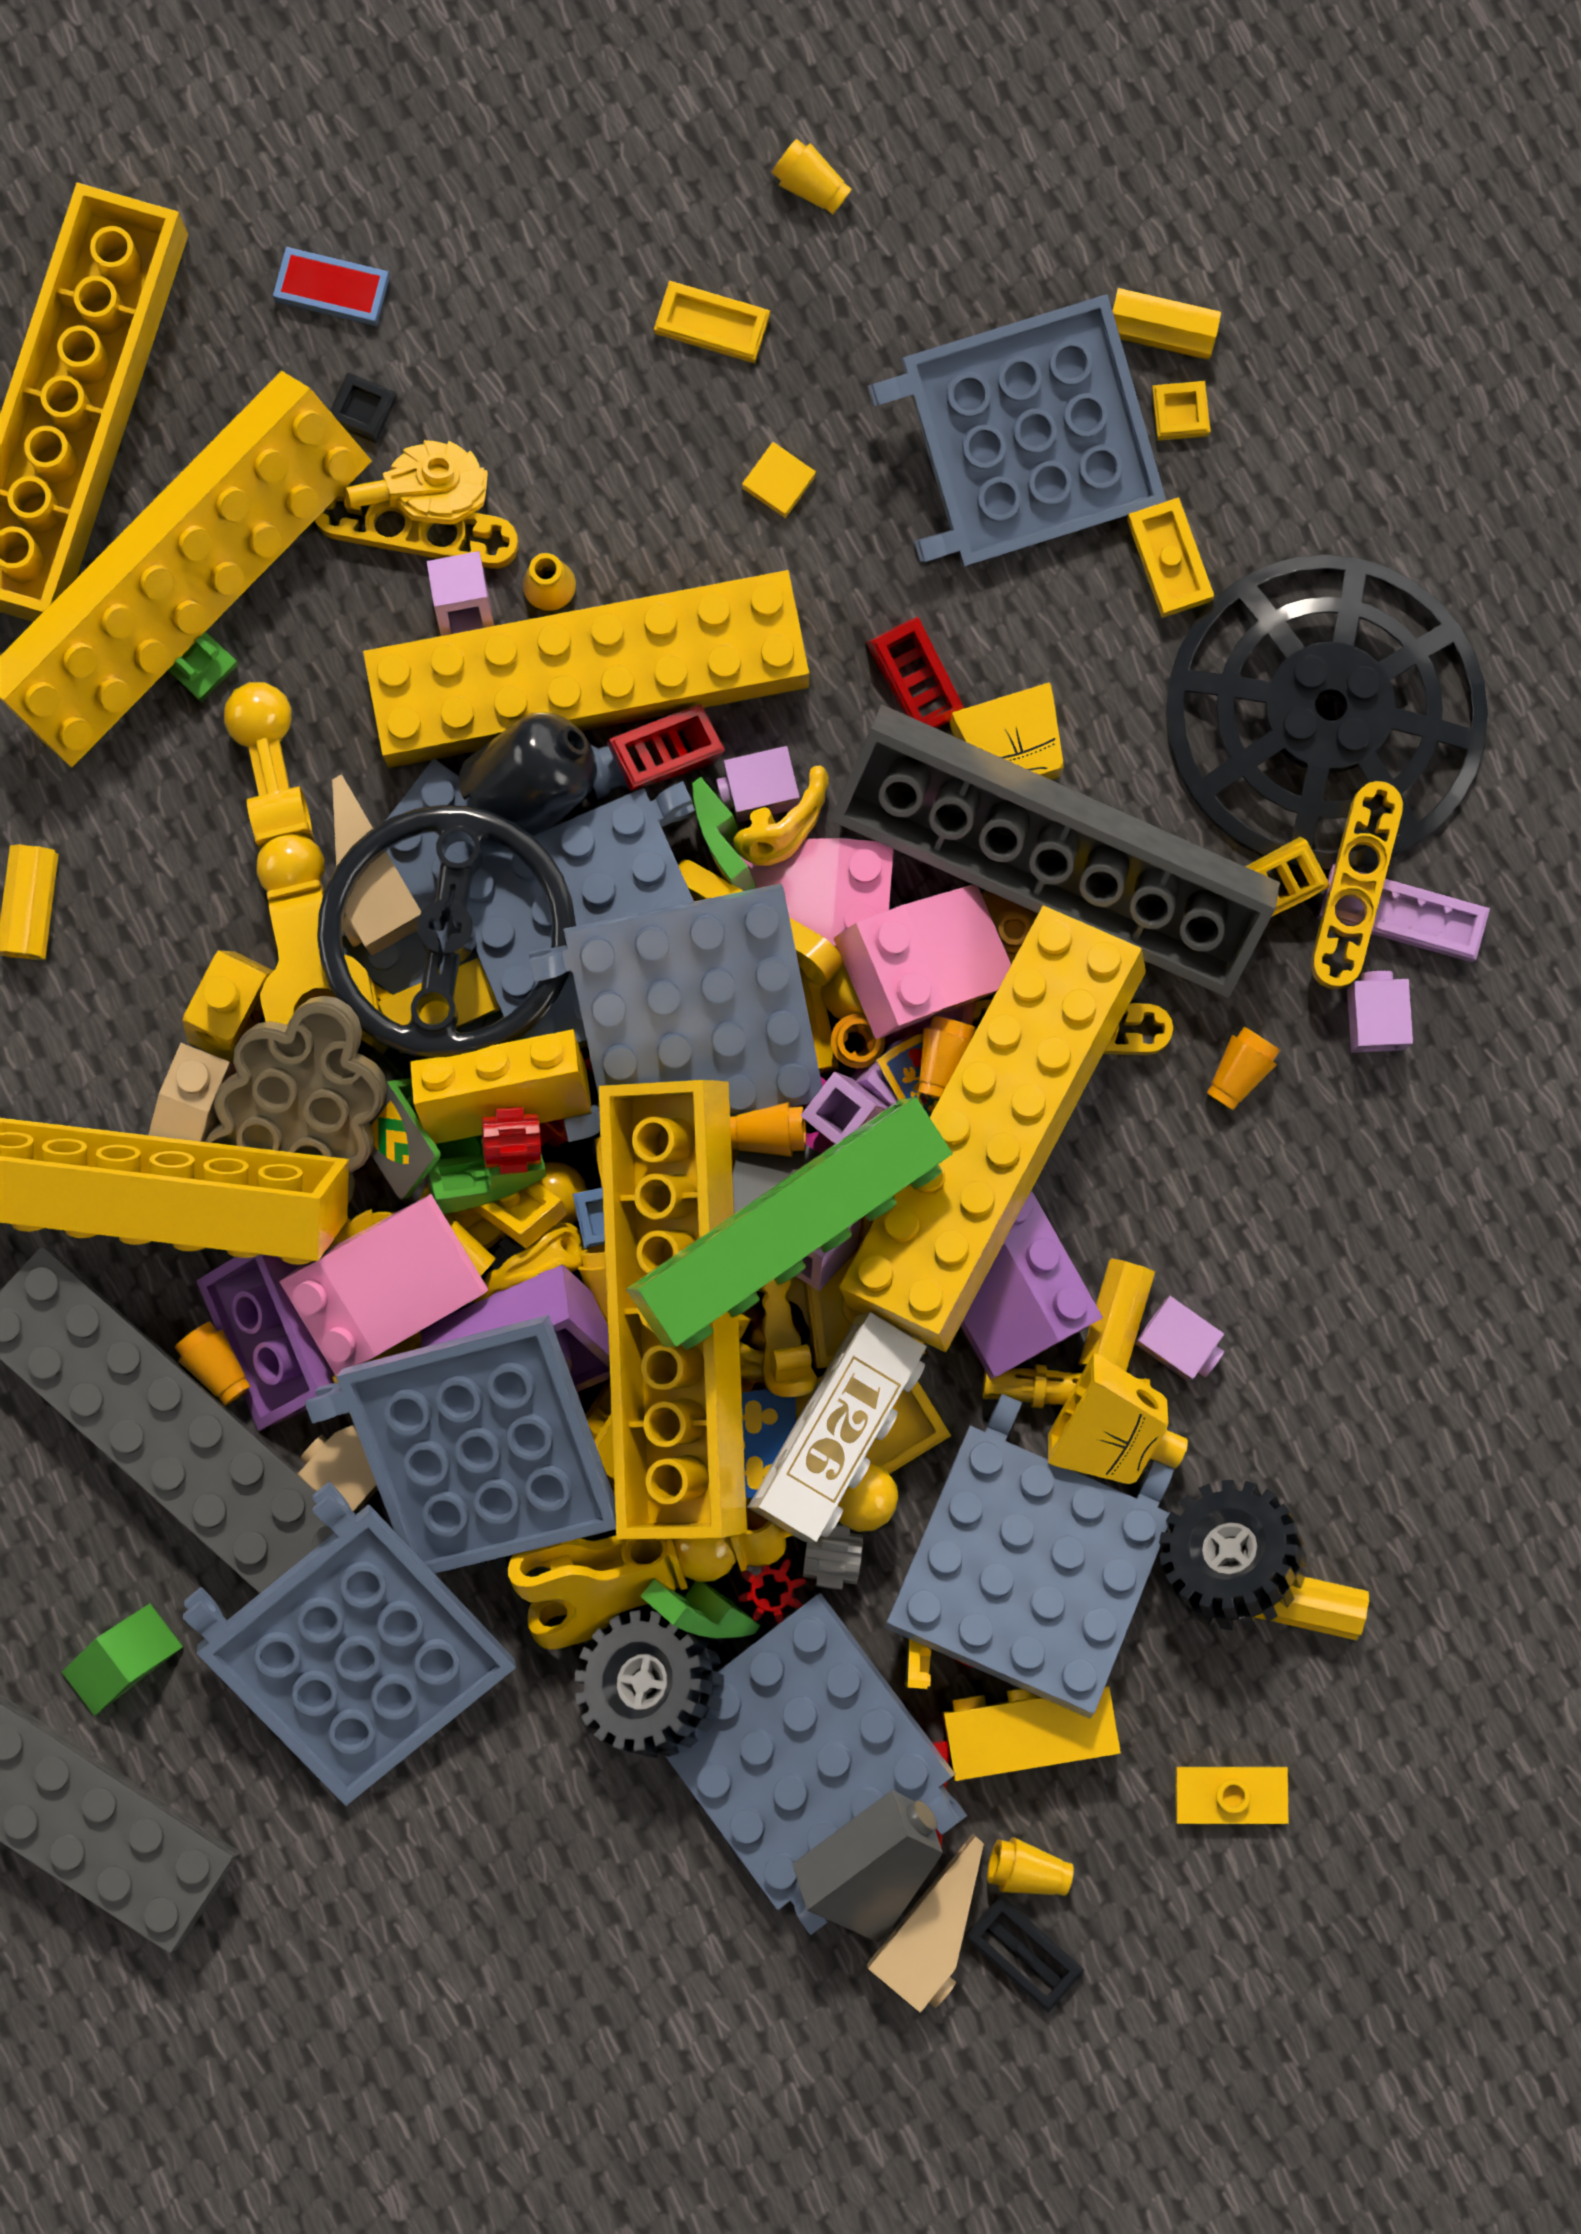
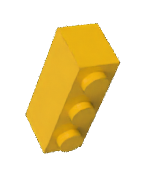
M574 1029L496 1044L456 1056L431 1057L410 1062L413 1104L423 1130L427 1131L435 1144L482 1135V1117H496L495 1109L523 1107L524 1115L538 1114L539 1123L592 1113L587 1069Z
M1106 1685L1095 1713L1090 1719L1021 1688L1008 1690V1701L986 1705L985 1695H976L952 1700L954 1710L942 1712L946 1740H948V1747L950 1748L951 1769L956 1774L953 1776L955 1781L1121 1753L1110 1688Z

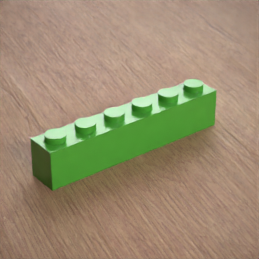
M917 1097L900 1099L626 1288V1291L662 1346L677 1347L681 1344L687 1350L710 1336L714 1331L710 1323L728 1311L731 1317H735L757 1303L760 1297L756 1291L774 1279L777 1285H780L803 1271L806 1265L802 1259L819 1247L823 1253H826L845 1242L852 1235L848 1227L863 1216L872 1221L888 1212L898 1203L893 1195L911 1184L914 1189H918L935 1179L943 1172L939 1163L953 1153Z

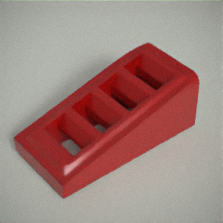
M919 617L911 618L865 642L905 715L937 729L950 722L952 712L965 709ZM911 638L915 648L893 659L888 649ZM922 657L926 666L902 678L898 669ZM932 676L937 685L912 698L908 688ZM943 695L948 704L922 717L918 707ZM947 706L950 707V709H948V710H946V711L940 713V712H941L942 710H944Z
M702 704L677 712L607 741V745L630 791L710 765L725 751ZM683 731L693 752L687 753L678 732ZM667 736L677 758L672 760L661 739L662 737ZM651 742L661 762L660 765H655L644 743ZM634 746L645 771L638 772L627 748Z

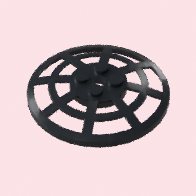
M1328 554L1294 557L1265 565L1238 579L1216 596L1194 621L1178 650L1169 678L1166 703L1169 745L1177 771L1192 799L1216 827L1237 844L1261 857L1286 844L1273 841L1246 826L1229 812L1215 796L1241 777L1268 801L1287 811L1297 813L1291 841L1302 837L1306 839L1312 849L1318 819L1348 818L1353 799L1323 801L1328 774L1347 771L1358 766L1368 783L1374 781L1386 782L1394 786L1401 795L1403 811L1397 831L1399 835L1395 838L1391 858L1416 846L1439 828L1462 801L1477 773L1485 746L1488 718L1485 682L1476 654L1461 626L1442 603L1418 583L1389 567L1360 558ZM1324 568L1345 570L1340 598H1308L1284 605L1276 610L1257 587L1272 578L1300 570ZM1366 575L1382 579L1407 592L1425 606L1441 625L1416 639L1410 630L1394 617L1372 605L1362 603ZM1239 599L1256 619L1257 623L1250 627L1237 642L1225 663L1222 674L1190 670L1194 654L1208 628L1225 608ZM1336 613L1337 618L1332 642H1320L1304 647L1286 623L1292 619L1310 614ZM1359 618L1383 629L1397 640L1402 648L1377 662L1368 653L1355 647L1354 643ZM1268 635L1286 660L1276 670L1271 681L1240 677V670L1249 653L1262 638ZM1453 642L1462 657L1470 682L1473 706L1472 729L1442 720L1441 687L1429 656ZM1414 665L1419 672L1425 691L1426 715L1396 708L1395 693L1390 680ZM1185 692L1217 696L1218 728L1224 748L1230 759L1204 777H1202L1194 762L1186 736L1183 708ZM1324 694L1335 695L1343 703L1344 715L1334 721L1323 719L1316 711V699ZM1234 698L1264 703V717L1269 733L1244 748L1235 724ZM1395 730L1422 737L1409 764L1393 779L1376 753L1387 739L1390 731ZM1437 742L1467 750L1463 766L1450 790L1427 816L1417 822L1402 793L1410 788L1424 771L1435 751ZM1281 751L1289 760L1306 768L1301 796L1293 794L1274 783L1257 766ZM1375 794L1369 802L1363 801V807L1370 809L1371 812L1383 806L1386 813H1391V808L1383 805L1384 796L1380 794ZM1368 846L1358 850H1350L1348 861L1352 869H1358L1378 863V856L1373 848ZM1312 850L1323 871H1330L1331 866L1336 864L1339 851L1324 852ZM1296 858L1286 862L1288 866L1300 868Z

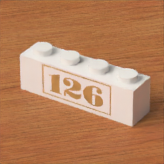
M871 1312L857 1315L747 1508L804 1542H817L820 1535L825 1538L828 1537L842 1515L843 1509L837 1505L848 1486L854 1489L868 1470L870 1460L865 1455L874 1439L882 1440L893 1426L898 1412L892 1408L902 1390L909 1392L920 1378L925 1367V1363L921 1362L920 1358L927 1346Z

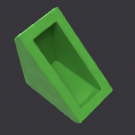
M149 1603L97 1637L62 1673L93 1715L96 1716L181 1650L183 1645L152 1604Z

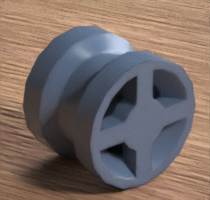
M591 745L597 763V777L593 786L597 799L607 797L611 789L621 786L629 790L608 745L601 748Z

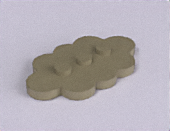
M319 996L310 998L300 1005L294 1012L288 1025L268 1021L258 1023L247 1030L240 1038L234 1050L233 1062L237 1073L227 1078L215 1094L214 1108L220 1124L211 1131L205 1142L349 1159V1204L354 1196L355 1188L352 1172L365 1164L374 1147L375 1139L369 1121L377 1116L386 1101L387 1082L384 1073L375 1062L357 1053L361 1044L362 1028L359 1018L353 1009L338 998Z

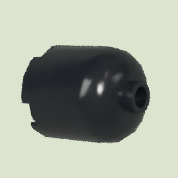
M531 713L511 725L464 761L459 773L460 793L465 800L471 796L477 809L489 811L510 820L532 836H535L554 827L588 797L597 777L596 756L585 735L568 719L554 713Z

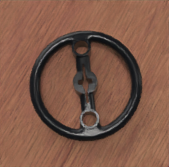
M438 805L418 808L391 817L368 831L351 846L336 866L325 888L318 914L317 941L320 962L329 987L335 997L353 1009L359 1018L362 1030L380 1043L404 1054L425 1059L431 1057H450L478 1051L492 1045L515 1041L525 1035L546 1015L558 999L570 971L554 978L538 981L528 997L516 1009L492 1025L465 1033H459L455 1028L458 1022V1011L454 1003V994L459 962L465 960L473 952L476 944V930L468 912L472 878L482 864V850L486 841H495L513 852L526 864L538 880L550 909L552 922L551 948L567 945L563 929L576 926L572 897L562 872L547 850L531 834L514 822L492 812L468 806ZM435 832L439 835L436 843V852L441 864L435 902L428 904L421 912L418 920V934L427 953L422 987L411 1003L410 1022L407 1025H401L378 1011L365 998L354 982L344 955L342 941L343 918L348 899L357 881L372 862L385 851L404 840L421 834ZM464 841L474 847L472 856L462 863L451 862L445 857L446 850L455 842ZM455 890L454 899L451 903V909H449L452 891ZM451 911L457 933L450 935L448 942H445L443 952L441 941L436 931L444 930L446 922H449ZM445 955L442 974L439 975L441 963H443V956ZM432 1001H440L449 1006V1013L443 1022L430 1025L420 1019L421 1010L426 1004Z

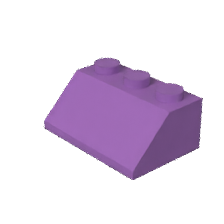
M1032 1190L960 1325L990 1380L1068 1339L1103 1318Z
M262 1254L250 1258L234 1257L197 1280L217 1331L224 1330L246 1376V1380L251 1385V1388L243 1395L258 1431L307 1411L305 1402L310 1398L317 1397L315 1390L318 1387L333 1384L332 1376L335 1375L279 1283L281 1279L303 1264H290L284 1262L281 1257Z
M563 1264L551 1270H546L538 1276L504 1291L496 1292L490 1297L457 1312H452L420 1331L423 1348L549 1315L576 1391H582L610 1378L608 1325L591 1290Z

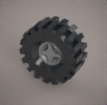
M1222 1480V1491L1213 1492L1209 1483L1199 1487L1203 1496L1199 1500L1194 1502L1187 1495L1179 1501L1184 1512L1179 1516L1171 1511L1167 1517L1166 1523L1171 1533L1161 1532L1159 1544L1164 1553L1159 1554L1161 1566L1166 1573L1165 1576L1176 1597H1178L1182 1607L1189 1614L1194 1611L1198 1620L1210 1626L1212 1619L1215 1618L1220 1629L1233 1630V1620H1240L1245 1630L1256 1627L1254 1617L1262 1613L1267 1622L1276 1618L1278 1615L1274 1605L1278 1602H1281L1286 1608L1289 1607L1295 1599L1290 1587L1292 1585L1301 1589L1305 1578L1300 1567H1307V1557L1302 1546L1304 1543L1293 1517L1284 1503L1280 1505L1276 1494L1266 1489L1263 1495H1261L1257 1484L1245 1481L1243 1490L1240 1491L1237 1489L1234 1480ZM1227 1561H1237L1239 1565H1228Z
M641 1610L631 1611L630 1619L620 1615L610 1619L609 1623L613 1630L610 1632L598 1628L591 1636L598 1643L596 1648L593 1650L584 1647L579 1658L588 1661L586 1671H575L574 1682L584 1685V1692L574 1694L576 1705L589 1709L587 1713L581 1716L585 1725L597 1729L594 1736L602 1742L611 1744L614 1748L645 1757L658 1758V1754L668 1757L679 1754L677 1745L688 1748L692 1747L699 1741L693 1732L696 1729L708 1732L714 1723L705 1717L709 1708L719 1711L722 1703L721 1698L713 1696L714 1687H724V1675L712 1671V1667L720 1664L721 1661L717 1652L705 1648L711 1642L707 1637L686 1632L672 1625L660 1613L651 1611V1614ZM653 1689H658L654 1694L651 1693Z

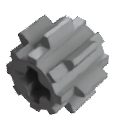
M837 1523L828 1537L825 1538L820 1535L817 1542H807L803 1577L816 1579L815 1587L842 1590L843 1583L857 1584L863 1535L850 1533L849 1528Z

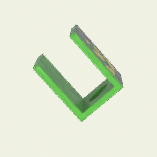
M412 1078L387 1081L386 1101L377 1116L369 1121L375 1139L371 1156L398 1198L404 1199L412 1195L438 1160L481 1154L480 1138L482 1137L479 1135L435 1144L427 1131L423 1130L413 1104Z

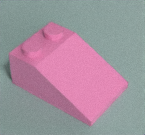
M843 838L805 839L790 858L771 866L755 865L741 857L749 867L756 888L781 883L784 887L789 917L823 936L836 949L834 937L856 922L889 910L894 849L880 842Z
M974 884L904 904L861 920L833 938L875 1039L996 993L1011 966L980 889Z
M432 1194L327 1249L319 1261L303 1264L279 1281L335 1375H338L343 1368L362 1364L488 1291L487 1286Z

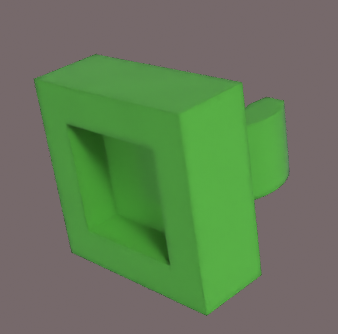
M204 632L167 671L202 703L239 664L209 634Z

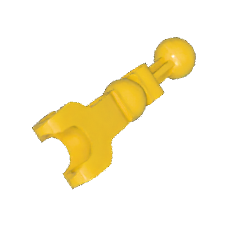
M248 682L235 689L227 700L224 709V724L229 736L238 744L249 749L258 796L247 799V808L255 843L260 849L257 858V877L261 886L267 891L266 895L279 956L276 969L267 977L260 993L261 1005L266 1022L272 1021L288 1025L298 1007L310 998L319 996L336 998L329 987L323 971L317 941L318 914L325 891L321 884L325 872V859L320 847L314 842L311 819L302 788L300 786L290 788L280 742L290 729L292 721L290 703L277 687L265 682ZM345 955V960L354 982L365 998L380 1011L376 989L368 972L354 958ZM362 1030V1036H369L368 1033Z
M870 1463L860 1483L854 1489L849 1486L847 1487L837 1505L843 1509L839 1522L844 1527L857 1532L874 1531L888 1523L896 1511L898 1502L897 1485L883 1467ZM746 1498V1533L725 1538L616 1539V1535L598 1541L578 1538L513 1554L508 1566V1577L517 1594L522 1599L532 1602L528 1610V1628L534 1641L545 1649H560L593 1639L591 1636L598 1628L605 1630L609 1625V1620L619 1613L648 1604L641 1595L653 1579L658 1580L674 1591L679 1587L681 1590L688 1589L685 1577L697 1582L715 1581L729 1573L736 1561H738L741 1572L748 1570L747 1566L749 1565L756 1567L770 1565L784 1554L786 1538L793 1535L747 1508L752 1499ZM543 1566L551 1569L535 1577L526 1576L530 1570L536 1567ZM567 1614V1617L561 1624L552 1627L545 1626L549 1619Z

